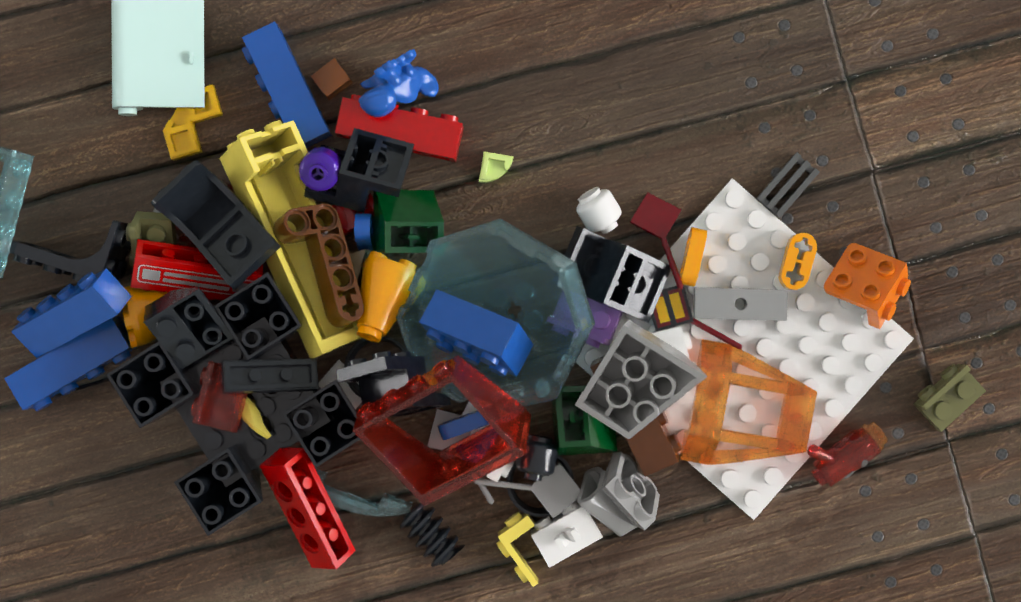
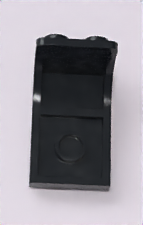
M198 160L184 167L181 173L166 187L162 188L151 201L156 210L171 220L193 242L220 276L234 290L281 247L229 186Z
M113 220L104 245L98 252L88 258L80 259L29 242L7 239L4 251L14 254L13 260L20 263L43 266V270L60 275L66 274L71 276L74 273L72 279L77 281L90 272L95 275L106 268L119 280V278H123L127 269L125 258L128 249L131 250V242L126 240V227L128 223Z

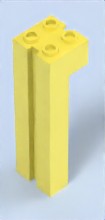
M281 120L266 125L264 132L259 131L255 133L254 129L241 132L236 136L237 140L227 146L228 150L219 159L237 197L281 246L266 262L278 288L302 324L298 333L309 357L317 358L357 341L361 337L357 335V320L343 328H337L329 323L306 241L284 244L276 239L273 233L274 223L288 210L316 205L314 199L304 197L306 186L299 175L298 164L308 153L294 120L282 124ZM316 216L317 222L324 227L323 220ZM287 221L288 227L296 232L295 225ZM324 245L326 253L332 256L331 249ZM333 275L334 283L340 286L339 279Z

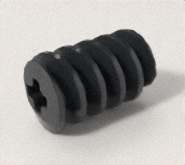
M425 498L403 517L404 520L400 528H412L407 537L411 539L419 536L415 547L420 548L426 545L427 549L423 556L426 558L434 555L435 558L431 566L435 567L445 564L461 551L465 545L454 547L458 541L457 535L447 538L451 528L449 526L439 528L443 520L441 516L431 519L435 508L423 509L427 502Z

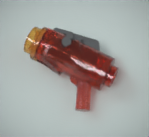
M872 422L869 425L864 424L861 428L851 431L827 451L812 444L809 446L807 453L817 460L812 463L815 469L811 473L821 486L827 484L829 487H832L841 479L849 478L856 470L866 466L869 461L879 455L888 439L879 426Z

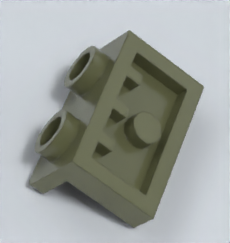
M137 211L132 222L127 224L126 240L131 242L130 266L133 267L137 239L177 245L175 224L162 213Z
M951 364L941 372L940 376L942 378L934 386L930 384L921 390L918 394L920 399L913 404L939 432L948 427L986 392L969 373L971 369L967 364Z

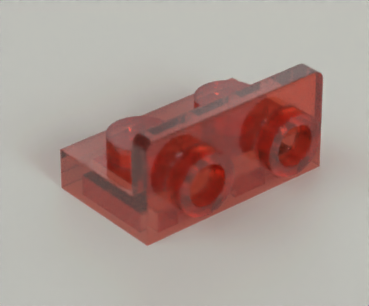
M209 361L208 366L203 368L200 375V385H202L199 398L197 397L192 405L191 415L194 416L192 422L237 433L248 393L223 394L221 364Z

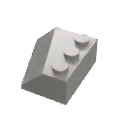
M629 320L623 325L575 403V406L625 438L630 439L693 387L707 378L708 375L682 352Z

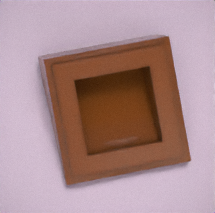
M335 58L311 75V78L329 101L353 83Z

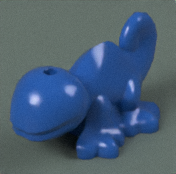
M415 49L407 51L396 59L387 61L374 70L375 75L360 84L365 89H371L364 93L358 101L364 112L373 117H384L394 110L397 102L405 104L414 102L419 91L427 97H435L439 91L437 79L427 69L411 64L417 55Z

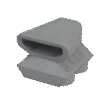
M616 452L612 454L606 471L600 467H594L585 472L577 502L592 516L621 537L637 527L646 530L656 520L660 494L653 481L648 476L645 477L639 472L636 463L629 455Z

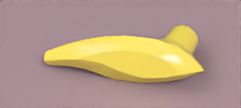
M237 394L236 406L244 422L256 433L269 439L272 435L263 423L261 413L255 405V400L248 398L244 394Z

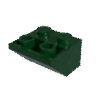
M401 190L399 197L374 191L373 251L382 253H444V220L434 190Z
M586 385L559 386L553 389L551 403L554 440L558 450L557 456L617 452L616 432L575 406Z

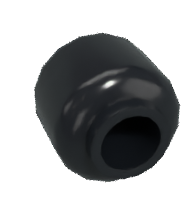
M528 434V439H522L519 442L515 466L518 470L524 472L523 478L542 481V476H549L554 473L558 450L557 446L552 443V438Z

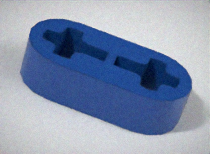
M369 213L355 214L354 236L359 251L364 249L373 251V216Z
M488 406L444 422L437 427L442 440H447L497 421V417L493 407Z

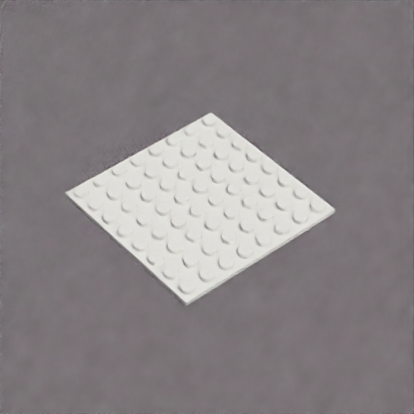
M732 178L670 248L680 274L691 227L707 230L705 248L696 284L694 287L683 285L693 317L695 287L788 290L780 284L778 277L786 245L789 239L796 234ZM803 240L794 244V247L799 249L797 259L800 260L802 252L809 251V246H806ZM817 252L807 284L798 290H788L787 321L695 318L740 343L742 349L734 348L691 323L678 325L682 326L683 331H688L692 348L687 349L689 359L695 361L696 365L708 377L664 411L668 419V423L665 426L670 435L675 433L682 448L679 454L753 520L914 339L892 319L889 321L885 320L880 329L870 326L866 309L827 294L824 291V283L834 267ZM664 254L660 261L669 265L666 254ZM796 263L794 270L786 273V277L790 278V284L792 285L794 281L801 280V276L797 274L799 264ZM670 271L663 289L677 286L672 271ZM742 299L735 301V307L738 310L744 307ZM623 312L609 346L601 343L598 349L585 344L572 360L589 375L593 376L590 368L592 361L606 355L623 325L631 320L648 332H655L652 317L649 323Z

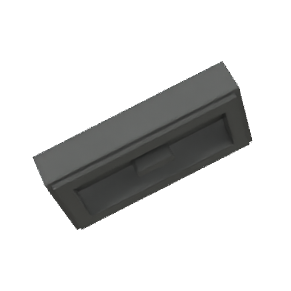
M796 152L756 199L777 218H781L820 171L813 168L807 160L802 159L801 155ZM797 163L800 167L769 202L766 199L768 194L793 165ZM803 172L809 173L781 207L777 209L775 205Z

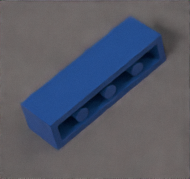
M274 21L243 36L242 39L246 46L241 48L249 65L255 64L259 74L255 75V78L263 92L268 90L273 100L268 105L276 119L281 118L283 123L294 120L306 148L333 136L277 23Z
M107 268L95 275L90 272L81 278L76 286L72 284L65 286L55 298L49 295L35 309L31 306L25 309L17 317L19 323L11 332L36 358H39L118 315L132 296Z
M114 316L53 349L4 379L22 410L34 408L35 411H39L52 404L51 398L61 393L62 396H65L79 388L77 383L87 377L90 381L105 372L103 367L112 362L118 365L131 357L130 351L135 348H131L128 332L120 316Z

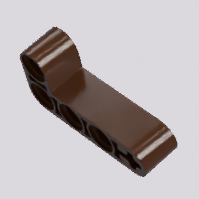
M317 204L288 210L274 223L273 233L276 239L284 244L306 241L329 323L337 328H343L360 319L364 312V305L336 209L329 204ZM316 216L323 220L324 227L317 222ZM287 221L295 225L296 232L288 227ZM324 245L331 249L332 256L326 253ZM333 275L339 279L340 286L334 283Z

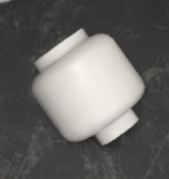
M594 187L578 198L579 204L576 211L587 230L591 232L601 231L602 234H606L618 226L616 221L622 212L609 190H600L599 187Z

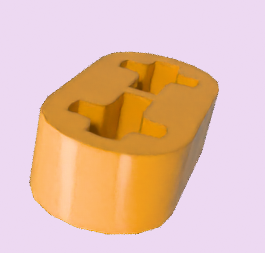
M694 227L690 229L679 274L683 285L694 287L696 284L705 248L707 230Z
M808 233L793 235L786 245L778 278L780 284L788 290L801 289L809 280L817 251V243L814 237ZM805 239V245L809 246V251L802 252L799 260L797 259L799 249L794 247V244ZM796 263L799 264L797 274L801 276V280L794 281L792 285L790 284V278L786 277V273L793 271Z

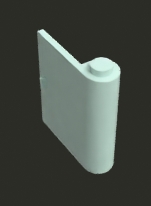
M111 0L112 109L118 110V115L136 116L137 111L143 110V107L205 108L204 0Z

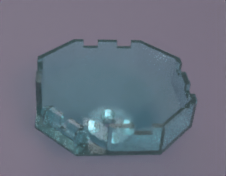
M501 218L431 240L425 251L428 253L422 267L417 269L408 289L410 291L409 297L405 305L400 307L396 316L407 351L411 352V356H424L428 381L430 380L440 386L443 394L458 403L476 396L500 412L557 399L595 325L577 263ZM436 289L520 324L534 345L517 377L508 373L505 377L500 376L489 370V365L480 362L478 365H474L461 357L462 354L453 350L452 354H449L435 346L437 342L426 336L427 331L419 321ZM512 301L515 306L520 305L522 311L518 312V318H515L514 314H509L507 311L511 307Z

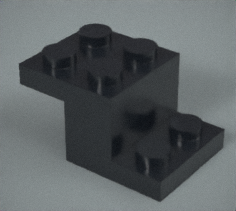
M354 128L346 151L325 145L320 146L333 150L341 160L342 164L336 184L326 191H315L306 186L304 197L363 213L365 212L371 190L399 197L414 144Z
M576 226L553 283L649 323L671 268L670 265L628 245L606 239L585 228Z
M391 351L372 354L373 360L367 361L366 358L348 361V367L336 370L338 382H359L364 419L404 417L451 405L449 393H436V388H429L424 356H411L410 351L395 353L392 356Z

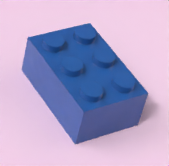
M436 289L419 321L427 331L426 336L437 342L435 345L437 348L449 354H452L453 350L462 354L461 357L474 365H478L480 362L489 365V370L503 377L507 373L515 377L518 376L534 345L518 322Z

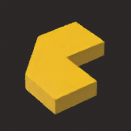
M214 85L205 87V108H176L171 119L165 125L163 133L171 160L175 161L202 153L194 124L223 115Z

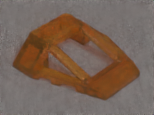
M701 339L697 366L708 377L696 385L689 428L684 431L679 459L707 465H717L806 452L817 391L741 349H737L729 344ZM732 361L772 379L732 372ZM730 385L784 394L776 438L722 429ZM719 441L758 447L752 449L716 450Z

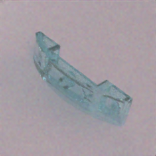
M316 469L332 504L336 507L368 516H397L409 513L412 508V502L384 493L380 504L327 486L324 482L328 473Z

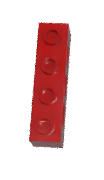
M279 448L259 466L311 567L337 570L356 550L304 448Z

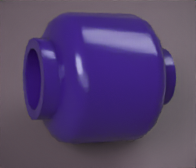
M318 147L308 151L299 166L300 179L304 185L315 191H326L332 188L338 181V173L342 164L339 156L333 150L325 147Z

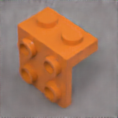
M851 243L847 246L824 283V291L829 295L866 309L868 324L880 329L885 320L889 321L893 317L896 310L895 303L900 296L904 297L906 295L911 280L908 279L906 262L857 243Z

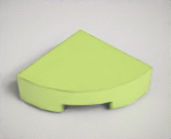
M484 152L479 182L487 183L501 178L510 169L514 156Z

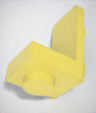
M517 512L504 522L506 527L498 532L500 541L496 544L506 558L511 556L516 562L517 566L514 570L523 583L529 581L534 587L538 584V578L515 547L513 541L534 527L535 521L531 515L526 513L521 515L520 512Z

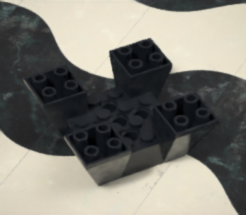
M269 272L214 306L234 337L230 341L183 369L178 366L158 341L106 374L139 428L178 411L208 458L207 462L174 482L207 536L263 501L259 465L279 448H289L300 442L314 466L318 467L370 434L337 380H334L319 391L250 393L255 398V405L260 411L262 418L267 419L271 423L272 429L270 434L272 436L269 439L256 433L244 422L236 406L237 394L222 393V361L298 359L287 341L302 327V324ZM220 409L225 410L229 415V421L226 425L221 424L217 419V413Z

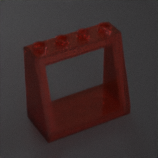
M457 355L448 361H440L431 371L422 376L420 374L415 375L406 385L399 389L387 391L376 402L364 404L356 413L357 418L352 431L410 492L426 506L524 456L531 414L523 405ZM453 382L490 425L436 453L387 418Z

